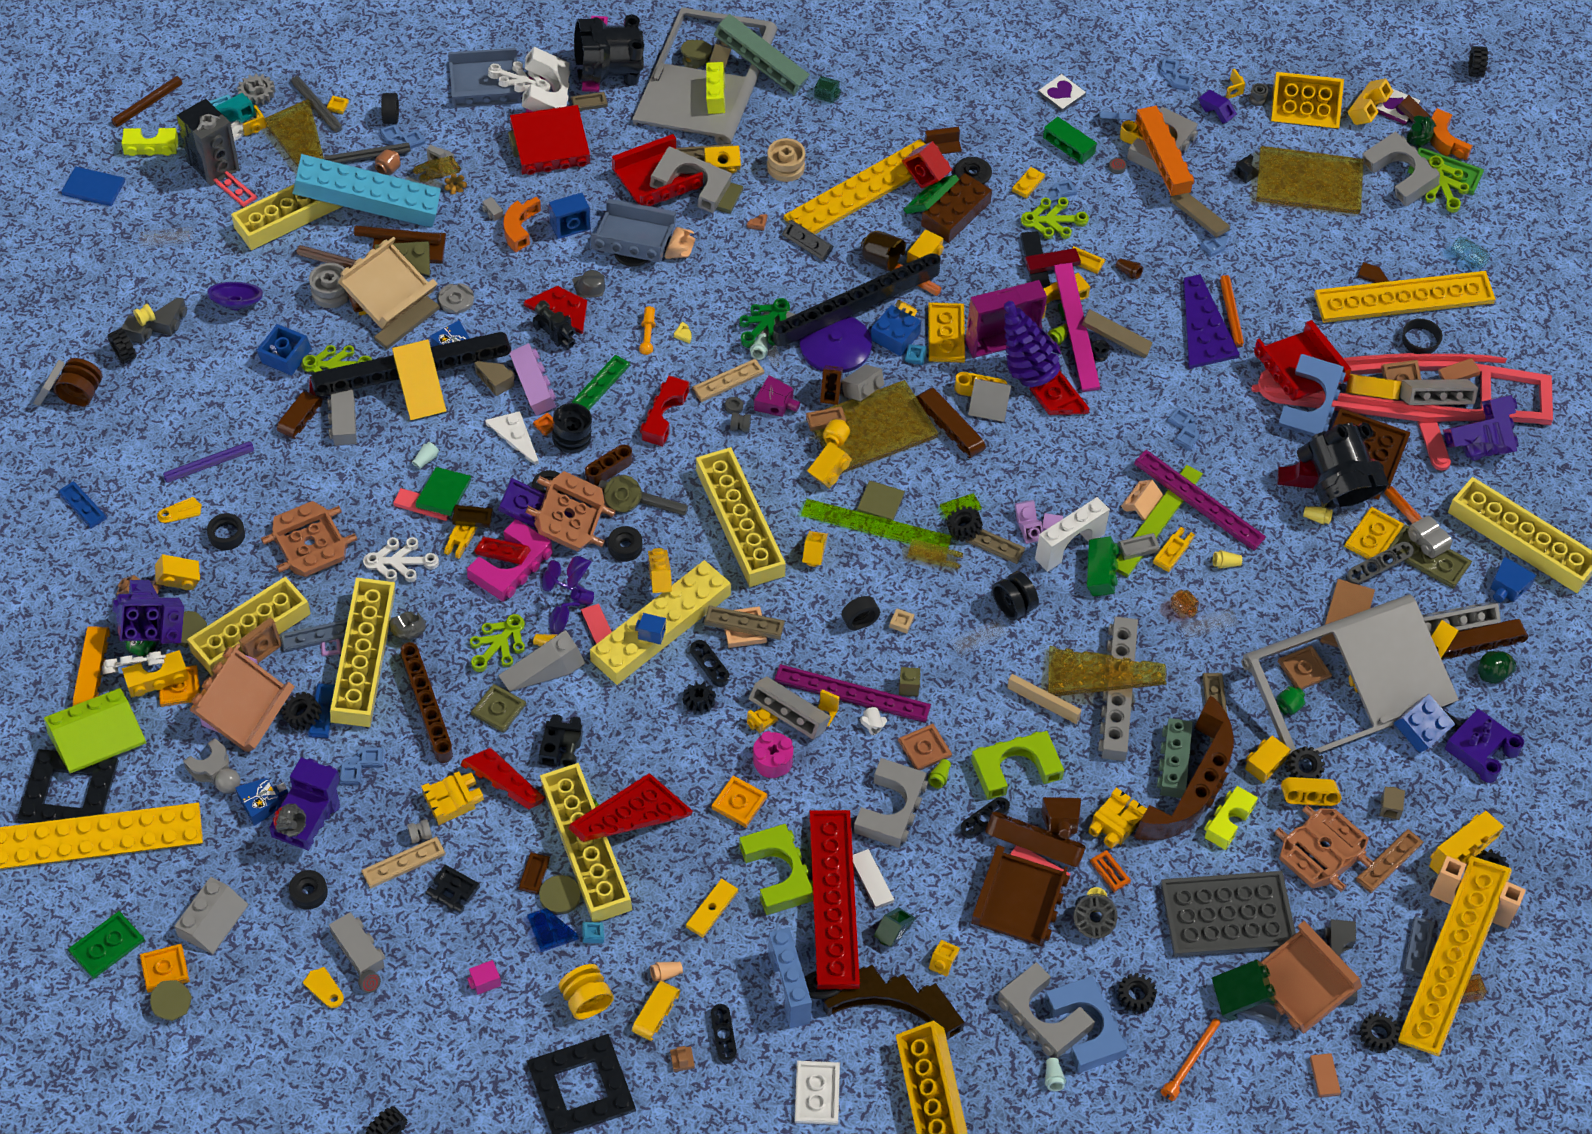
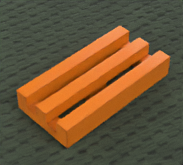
M1107 850L1090 859L1092 866L1114 893L1131 883L1130 878ZM1103 857H1105L1109 861V863L1120 875L1123 881H1120L1118 879V877L1114 874V871L1102 859Z

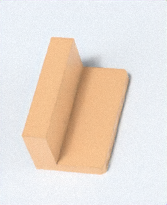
M1153 480L1139 481L1121 507L1126 512L1136 511L1140 518L1145 521L1164 495Z

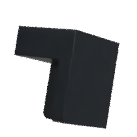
M1252 154L1236 163L1234 174L1244 183H1248L1260 175V172L1252 166L1254 157Z

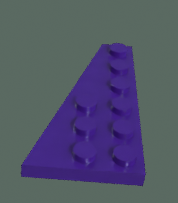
M1201 274L1185 277L1183 284L1188 368L1192 369L1239 358L1238 349Z

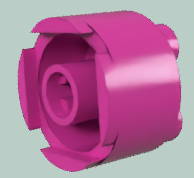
M766 731L755 741L753 764L758 773L767 778H778L790 771L793 764V745L790 738L780 733Z

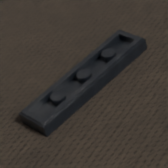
M1022 232L1021 241L1025 257L1043 254L1039 232ZM1047 271L1029 274L1030 281L1039 280L1043 289L1050 286Z

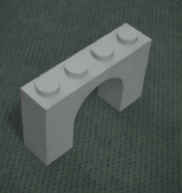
M1161 107L1159 111L1162 112L1164 122L1168 124L1170 134L1175 138L1176 146L1181 150L1182 154V151H1187L1190 141L1196 139L1198 124ZM1137 138L1129 147L1127 159L1161 175L1145 141Z
M1396 131L1362 153L1363 163L1373 173L1397 161L1408 163L1414 168L1411 176L1395 186V196L1405 206L1410 205L1439 185L1440 174L1438 170L1432 168L1427 159L1421 157L1416 148L1410 146L1405 137L1400 136Z
M668 147L651 175L650 186L657 189L672 183L679 175H694L702 172L705 187L699 195L697 207L714 213L731 184L732 173L683 153L678 149Z
M881 758L874 774L873 783L897 791L902 795L906 804L902 810L890 815L880 814L861 807L854 823V833L900 848L901 843H906L909 835V831H907L908 825L912 826L916 816V814H913L914 810L919 809L921 805V792H926L929 782L926 781L927 773Z
M1036 962L999 991L998 1003L1004 1011L1008 1010L1013 1015L1017 1025H1023L1026 1028L1029 1037L1033 1041L1037 1040L1042 1045L1046 1055L1059 1058L1093 1030L1095 1021L1081 1007L1058 1023H1045L1037 1019L1030 1010L1029 1002L1049 986L1051 976Z

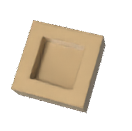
M896 608L889 628L907 634L914 620V614Z

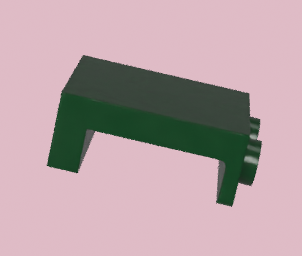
M1256 959L1211 978L1223 1017L1233 1021L1238 1019L1237 1013L1265 1002L1270 1004L1276 1003L1274 998L1276 991L1269 981L1270 971L1267 965H1263Z

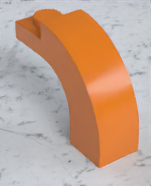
M1437 108L1432 116L1436 123L1434 134L1430 141L1432 146L1444 156L1449 157L1450 154H1453L1457 158L1467 160L1473 145L1461 141L1449 133L1447 128L1450 125L1452 114Z
M537 197L527 200L524 204L517 200L505 213L503 221L505 239L515 253L530 245L529 233L521 225L525 220L541 211V202Z

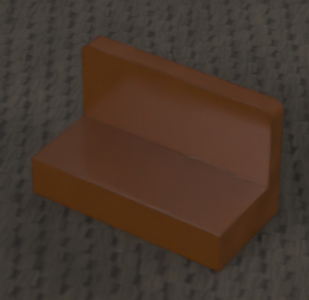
M959 126L925 131V144L933 141L938 146L941 154L962 152L959 142Z

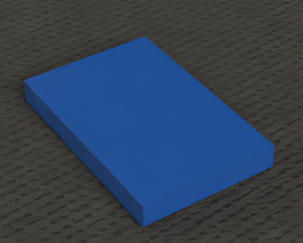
M75 166L61 192L64 196L112 206L125 183V178Z

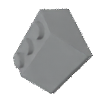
M210 877L175 924L177 935L181 939L213 955L246 910L248 903L228 885Z

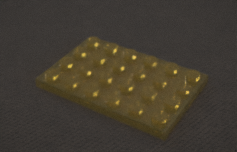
M1260 146L1256 201L1360 215L1363 159Z
M905 380L878 389L862 401L851 399L826 408L842 406L846 423L850 429L849 437L839 448L845 451L852 458L849 467L842 473L938 438V431ZM825 429L814 430V435L824 449L827 446L823 437Z

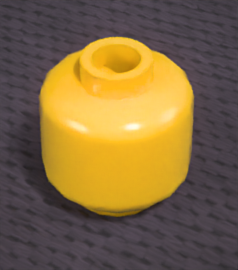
M837 419L831 420L823 431L825 442L827 444L831 442L837 447L842 446L850 435L847 423Z

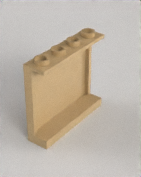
M394 237L389 241L387 239L384 240L378 249L375 250L373 248L364 259L359 258L356 260L353 267L345 268L340 273L341 278L338 281L382 330L424 297L430 295L437 286L434 279L428 282L393 245Z

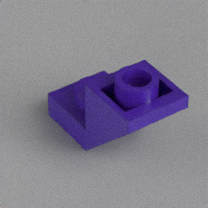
M1210 89L1197 98L1205 112L1215 110L1222 124L1227 123L1237 115L1229 99Z

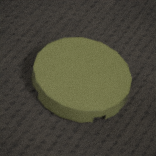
M627 475L611 478L604 489L606 504L611 509L620 513L634 510L642 498V490L639 483Z
M563 875L552 876L545 880L539 891L541 905L551 914H568L577 907L581 896L580 888L576 881Z

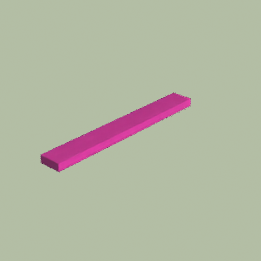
M1072 263L1054 265L1082 392L1100 390L1088 331L1086 327L1082 326L1084 313Z

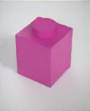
M493 960L469 968L470 977L467 978L470 989H475L477 995L501 986L500 976Z

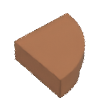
M761 214L759 217L750 219L747 223V228L764 231L768 215Z

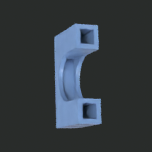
M1301 354L1295 375L1319 383L1325 392V402L1320 408L1310 412L1284 405L1278 426L1309 436L1327 431L1329 424H1326L1327 418H1332L1335 408L1332 407L1333 400L1337 401L1340 390L1337 389L1338 384H1343L1345 378L1344 366Z
M790 927L769 932L768 955L773 972H780L785 996L784 1011L789 1028L810 1024L812 1001Z
M1093 976L1046 991L1044 999L1052 1018L1075 1011L1081 1007L1084 1011L1093 1014L1100 1022L1102 1032L1099 1036L1090 1041L1072 1046L1070 1056L1078 1073L1124 1058L1128 1049L1126 1038L1122 1037L1119 1032L1118 1021L1115 1018L1113 1019L1110 1013V1005L1107 1000L1104 1001L1101 995V986L1098 982H1095Z

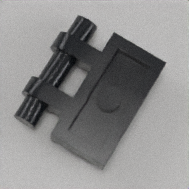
M445 864L433 880L434 884L438 886L437 889L434 890L429 887L426 895L430 896L432 901L446 905L450 911L453 912L455 910L461 914L465 906L459 903L462 899L469 903L480 888V883ZM445 891L453 894V897L449 898L443 894Z

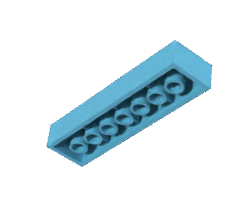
M301 154L292 194L426 227H433L441 188Z

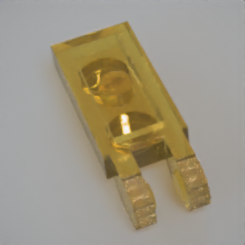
M452 156L427 161L415 166L413 169L415 174H421L419 176L420 182L457 174L461 171L460 166Z
M912 539L907 558L942 567L947 566L959 569L960 564L946 561L947 555L962 558L963 553L949 550L947 547Z

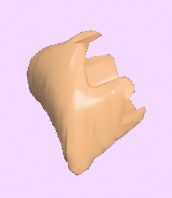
M676 227L664 257L666 259L689 257L695 242V238L689 234H694V232Z

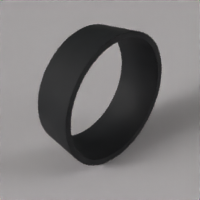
M1413 319L1407 322L1403 328V344L1406 349L1414 354L1433 353L1443 338L1439 326L1427 319ZM1412 329H1424L1434 335L1437 344L1433 347L1421 348L1410 343L1405 334Z

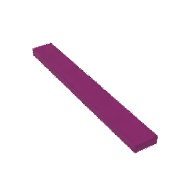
M1145 450L1135 460L1134 465L1255 551L1266 539L1265 535L1148 450Z
M782 664L779 665L774 679L775 682L781 685L819 695L823 689L839 696L841 701L868 708L876 707L879 711L924 723L927 721L931 708L929 703Z

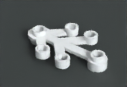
M513 62L512 70L518 75L502 70L498 64H491L488 68V76L493 79L499 78L498 84L501 87L515 85L514 90L516 92H523L533 84L546 91L550 90V84L546 80L541 79L539 75L528 71V75L533 80L529 79L523 71V63Z
M392 537L388 539L387 545L379 552L368 553L364 557L363 563L367 569L378 570L389 582L397 580V572L393 569L388 570L384 565L393 566L405 577L407 582H414L417 578L416 571L407 569L404 565H424L425 568L432 570L438 567L439 559L434 553H428L425 557H405L408 553L418 548V540L414 537L407 539V545L392 557H385L391 551L399 548L398 539Z
M161 651L149 653L145 658L143 656L134 658L132 656L120 657L121 662H117V659L105 660L102 666V674L119 672L118 667L134 665L140 662L144 664L146 661L148 665L165 663L164 658H166V655H161Z

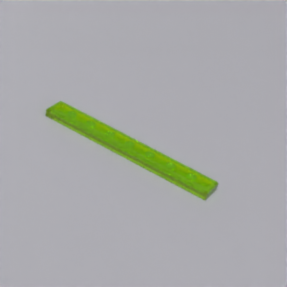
M806 499L801 516L943 553L948 552L952 540L951 535L811 499Z

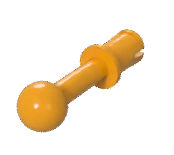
M651 306L645 307L644 319L641 322V326L645 328L643 343L640 344L639 351L644 355H649L653 352V345L650 343L651 331L656 326V323L654 322L655 308Z

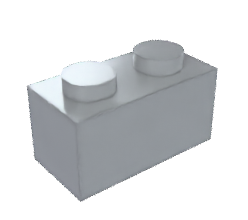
M492 197L482 201V209L488 213L489 219L496 221L504 217L503 210Z

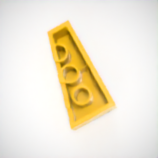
M1487 811L1480 815L1476 814L1470 823L1461 827L1457 833L1437 847L1430 856L1432 860L1429 867L1439 874L1447 856L1468 864L1471 856L1476 857V855L1480 854L1481 851L1500 836L1504 826Z

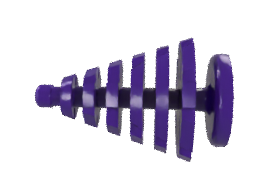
M1013 301L1006 302L1004 304L1005 311L1007 312L1004 316L1006 323L1004 329L1006 331L1005 339H1007L1005 351L1008 354L1006 355L1009 374L1013 378L1019 379L1020 383L1026 387L1043 385L1052 380L1060 371V358L1057 355H1061L1060 348L1044 330L1037 327L1038 325L1022 309L1016 308Z

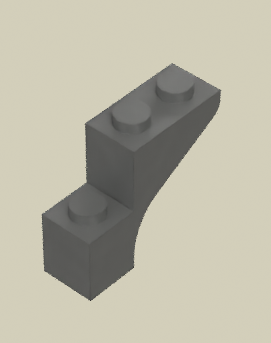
M176 298L154 312L156 320L148 321L144 326L138 323L135 316L128 315L121 328L127 333L130 341L144 344L146 339H150L152 331L172 336L174 331L179 329L181 318L187 314L185 301L183 298Z

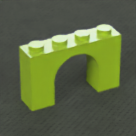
M1048 731L1034 732L1029 736L1016 737L1011 741L997 742L992 746L979 747L972 751L971 762L987 800L1007 794L1008 785L1000 764L1011 756H1022L1031 760L1035 764L1043 784L1063 779L1064 768Z
M786 823L739 837V848L745 863L766 857H778L786 861L791 867L792 873L784 882L760 889V901L766 916L813 901V882H809L806 864L802 865L800 849L795 847L793 832L788 830Z

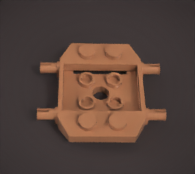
M565 471L553 480L539 476L536 483L545 486L547 490L540 510L528 505L525 513L535 517L534 524L538 533L577 552L591 543L602 548L605 540L593 535L597 522L602 513L613 517L615 514V510L604 505L602 488ZM559 490V491H561V492H563V493H565V494H568V495H570V496H572V497H574V498H576V499H578V500H581V501H583V502H585V503L591 505V508L588 507L586 504H584V503H579V502H577V501H575V500L569 498L567 495H562V494L558 493L557 491ZM564 512H570L573 518H568Z
M311 501L274 516L273 532L261 537L263 545L275 541L283 552L287 562L276 565L279 573L290 569L296 575L307 577L345 561L347 544L357 541L355 533L342 537L332 521V516L342 513L339 505L326 510L323 506ZM307 524H310L309 527H306V528H304V529H302V530L293 531V530L298 529V528H300V527H303V526H305V525H307ZM293 531L290 535H287V536L284 535V534H286V533H288V532ZM309 539L315 541V543L312 545L305 544V542Z
M1306 805L1302 811L1309 816V819L1302 826L1296 828L1290 834L1285 833L1280 827L1274 832L1284 843L1279 860L1311 888L1331 884L1342 892L1347 887L1338 879L1342 873L1357 861H1361L1368 869L1374 865V862L1366 856L1365 851L1369 837L1336 809L1320 808L1315 812L1309 805ZM1326 841L1330 844V847H1323L1320 842ZM1298 843L1300 846H1302L1306 852L1310 853L1316 860L1319 861L1320 865L1324 866L1327 869L1324 870L1323 868H1321L1298 846H1296V844Z

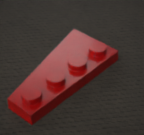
M491 747L469 756L461 762L462 767L465 769L469 767L476 771L474 775L481 779L485 777L493 782L491 786L507 791V796L527 809L540 805L545 799L537 789Z

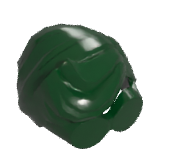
M1418 115L1414 117L1413 121L1415 123L1407 135V142L1413 146L1422 147L1431 141L1436 123L1428 116Z
M1489 651L1480 659L1478 674L1483 681L1497 684L1505 681L1516 672L1517 665L1510 654L1503 651Z

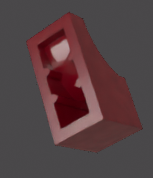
M1299 461L1292 466L1278 467L1277 485L1314 489L1318 475L1313 462L1303 463Z

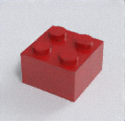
M933 141L913 150L902 160L920 188H925L939 182L952 171L949 162L943 157L938 146Z

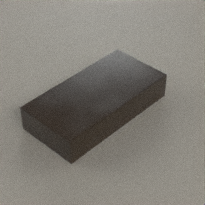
M455 505L452 525L490 528L493 508Z

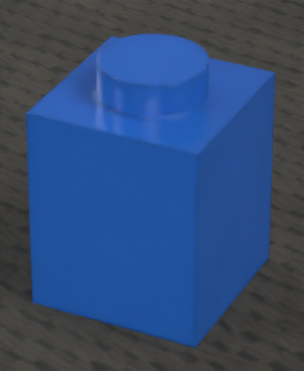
M643 613L641 620H637L635 631H638V639L661 645L666 631V618Z

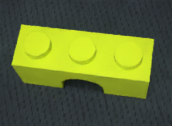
M706 63L708 114L725 113L724 63Z
M124 128L122 137L124 155L152 156L154 154H163L169 156L177 154L176 128H159L158 134L148 139L143 137L141 128Z
M1236 786L1233 792L1229 791L1224 799L1225 804L1223 806L1219 805L1215 811L1214 816L1216 817L1214 820L1210 819L1204 828L1206 831L1205 839L1226 850L1238 830V826L1233 824L1229 818L1235 816L1246 821L1255 808L1258 797L1239 786Z

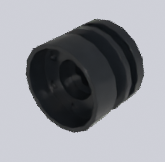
M576 403L563 404L556 409L553 414L552 440L559 450L566 453H578L589 446L592 427L590 411L585 406Z

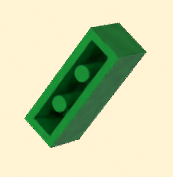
M1058 116L1044 127L1043 138L1080 164L1085 163L1095 154L1097 143Z
M1111 536L1089 539L1087 588L1092 596L1115 594V586L1118 585L1116 554H1119V548Z

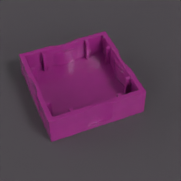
M1039 280L970 298L965 343L972 358L1006 350L1007 339H1005L1006 331L1004 327L1006 323L1004 316L1007 312L1005 311L1004 304L1008 301H1013L1016 308L1022 309L1038 325L1037 327L1042 329V317L1045 313L1047 295Z

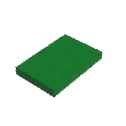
M957 175L943 177L939 182L925 187L904 207V212L911 214L928 210L959 181Z
M435 467L416 501V508L452 517L455 505L459 504L471 482V476Z
M118 911L69 947L68 952L94 980L143 943L145 938Z

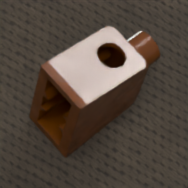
M824 366L820 403L838 405L841 394L843 367ZM828 392H833V393H835V394H834V395H830V394H827V393H828Z
M1043 797L1041 815L1047 831L1059 834V837L1062 839L1069 838L1071 834H1076L1079 824L1081 798Z

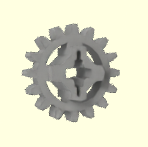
M256 73L254 77L248 75V79L242 78L243 82L238 83V94L243 93L256 106H258V103L264 105V101L270 102V98H274V93L276 92L274 82L270 81V77L265 78L264 74L258 76Z

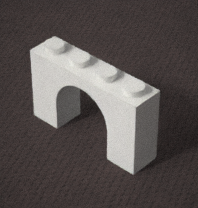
M533 47L525 58V69L546 79L551 85L553 92L531 84L523 93L522 107L531 111L566 107L569 98L567 93L570 85L568 83L570 76L569 62Z
M1096 497L1040 533L1035 560L1048 572L1062 563L1066 546L1077 534L1080 533L1088 542L1089 539L1100 538L1105 535L1110 509Z

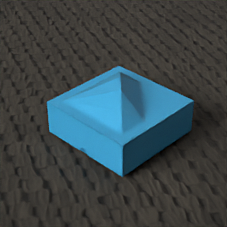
M909 344L905 362L923 365L927 347Z
M602 922L582 923L583 943H604V925Z

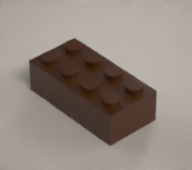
M966 173L959 177V181L936 203L922 213L921 226L942 237L948 243L991 203L992 189Z

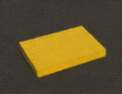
M1371 506L1346 541L1344 547L1366 559H1370L1389 548L1404 527V523Z

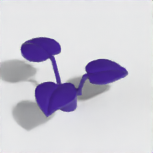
M581 556L573 557L567 568V585L557 580L561 574L560 563L555 560H551L548 563L542 578L543 590L551 591L556 583L571 590V599L574 601L563 603L561 607L556 606L553 609L549 618V627L552 634H559L564 630L569 618L567 606L579 607L580 604L586 606L592 604L594 592L578 585V582L592 561Z

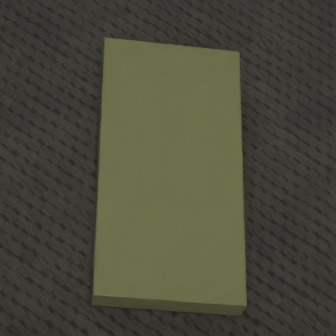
M1405 524L1389 548L1401 542L1410 543L1414 549L1413 554L1404 562L1454 589L1472 561L1451 549L1433 559L1422 552L1420 545L1410 539L1408 534L1410 527ZM1401 549L1400 552L1396 554L1397 557L1402 553L1406 554L1408 550Z

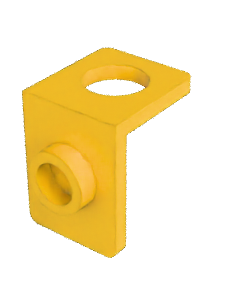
M1232 69L1230 80L1233 85L1227 88L1225 96L1227 99L1244 93L1246 83L1236 69ZM1234 89H1237L1236 93L1230 94Z
M254 105L256 118L242 124L245 136L258 133L266 128L265 118L256 105Z
M822 689L817 708L830 714L831 718L827 727L831 724L839 709V696Z

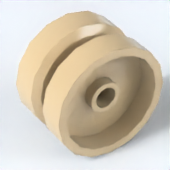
M789 138L774 141L767 151V170L771 177L783 182L799 179L805 170L806 153L803 145Z

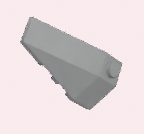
M564 630L498 676L510 692L569 675L584 665L585 661L568 632Z

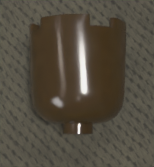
M875 230L863 238L861 242L862 256L867 262L886 271H892L900 264L898 262L900 256L905 255L906 242L894 235Z

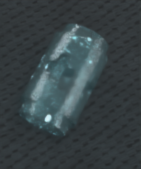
M1458 237L1451 247V252H1453L1454 256L1465 260L1466 263L1474 268L1482 269L1490 259V254L1486 249L1475 245L1473 241L1466 237Z

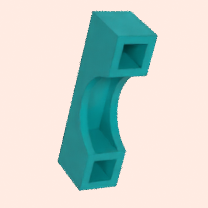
M243 93L215 106L230 122L237 120L242 123L256 116L252 101Z

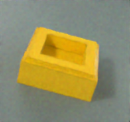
M332 96L327 109L330 112L343 114L349 104V99Z

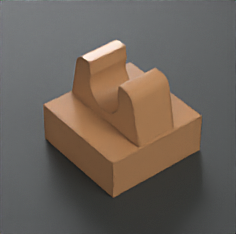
M681 1046L670 1050L673 1072L695 1069L691 1046Z

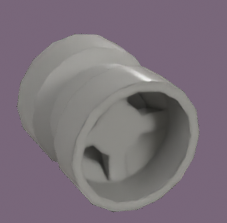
M427 819L421 820L417 824H407L412 844L418 843L421 839H432Z

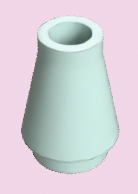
M759 334L750 348L751 356L754 359L761 360L768 354V336L765 334Z
M431 442L423 444L412 461L413 465L421 469L437 457L439 453L438 448Z
M1049 1058L1046 1060L1045 1085L1050 1091H1060L1065 1087L1066 1079L1059 1065V1060L1057 1058Z

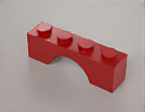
M668 376L666 382H662L659 396L656 395L653 403L654 406L648 411L647 421L641 425L642 441L664 446L670 433V425L662 415L670 407L684 404L689 394V381Z

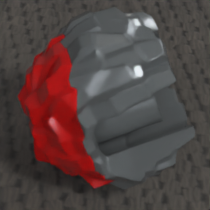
M286 804L275 812V817L273 818L275 829L288 837L297 836L306 827V814L296 804Z

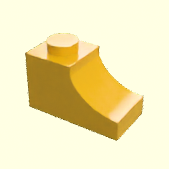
M809 531L804 545L803 563L812 567L822 564L828 538L827 533Z

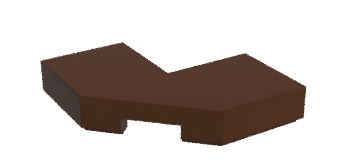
M1365 262L1362 263L1357 277L1374 283L1389 282L1380 267Z

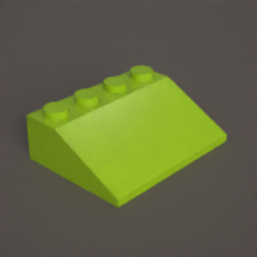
M121 688L44 717L47 734L69 773L146 744L145 737Z

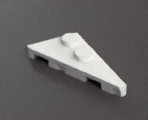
M520 411L485 420L488 427L496 431L498 436L505 439L516 451H520L527 460L535 465L539 464Z

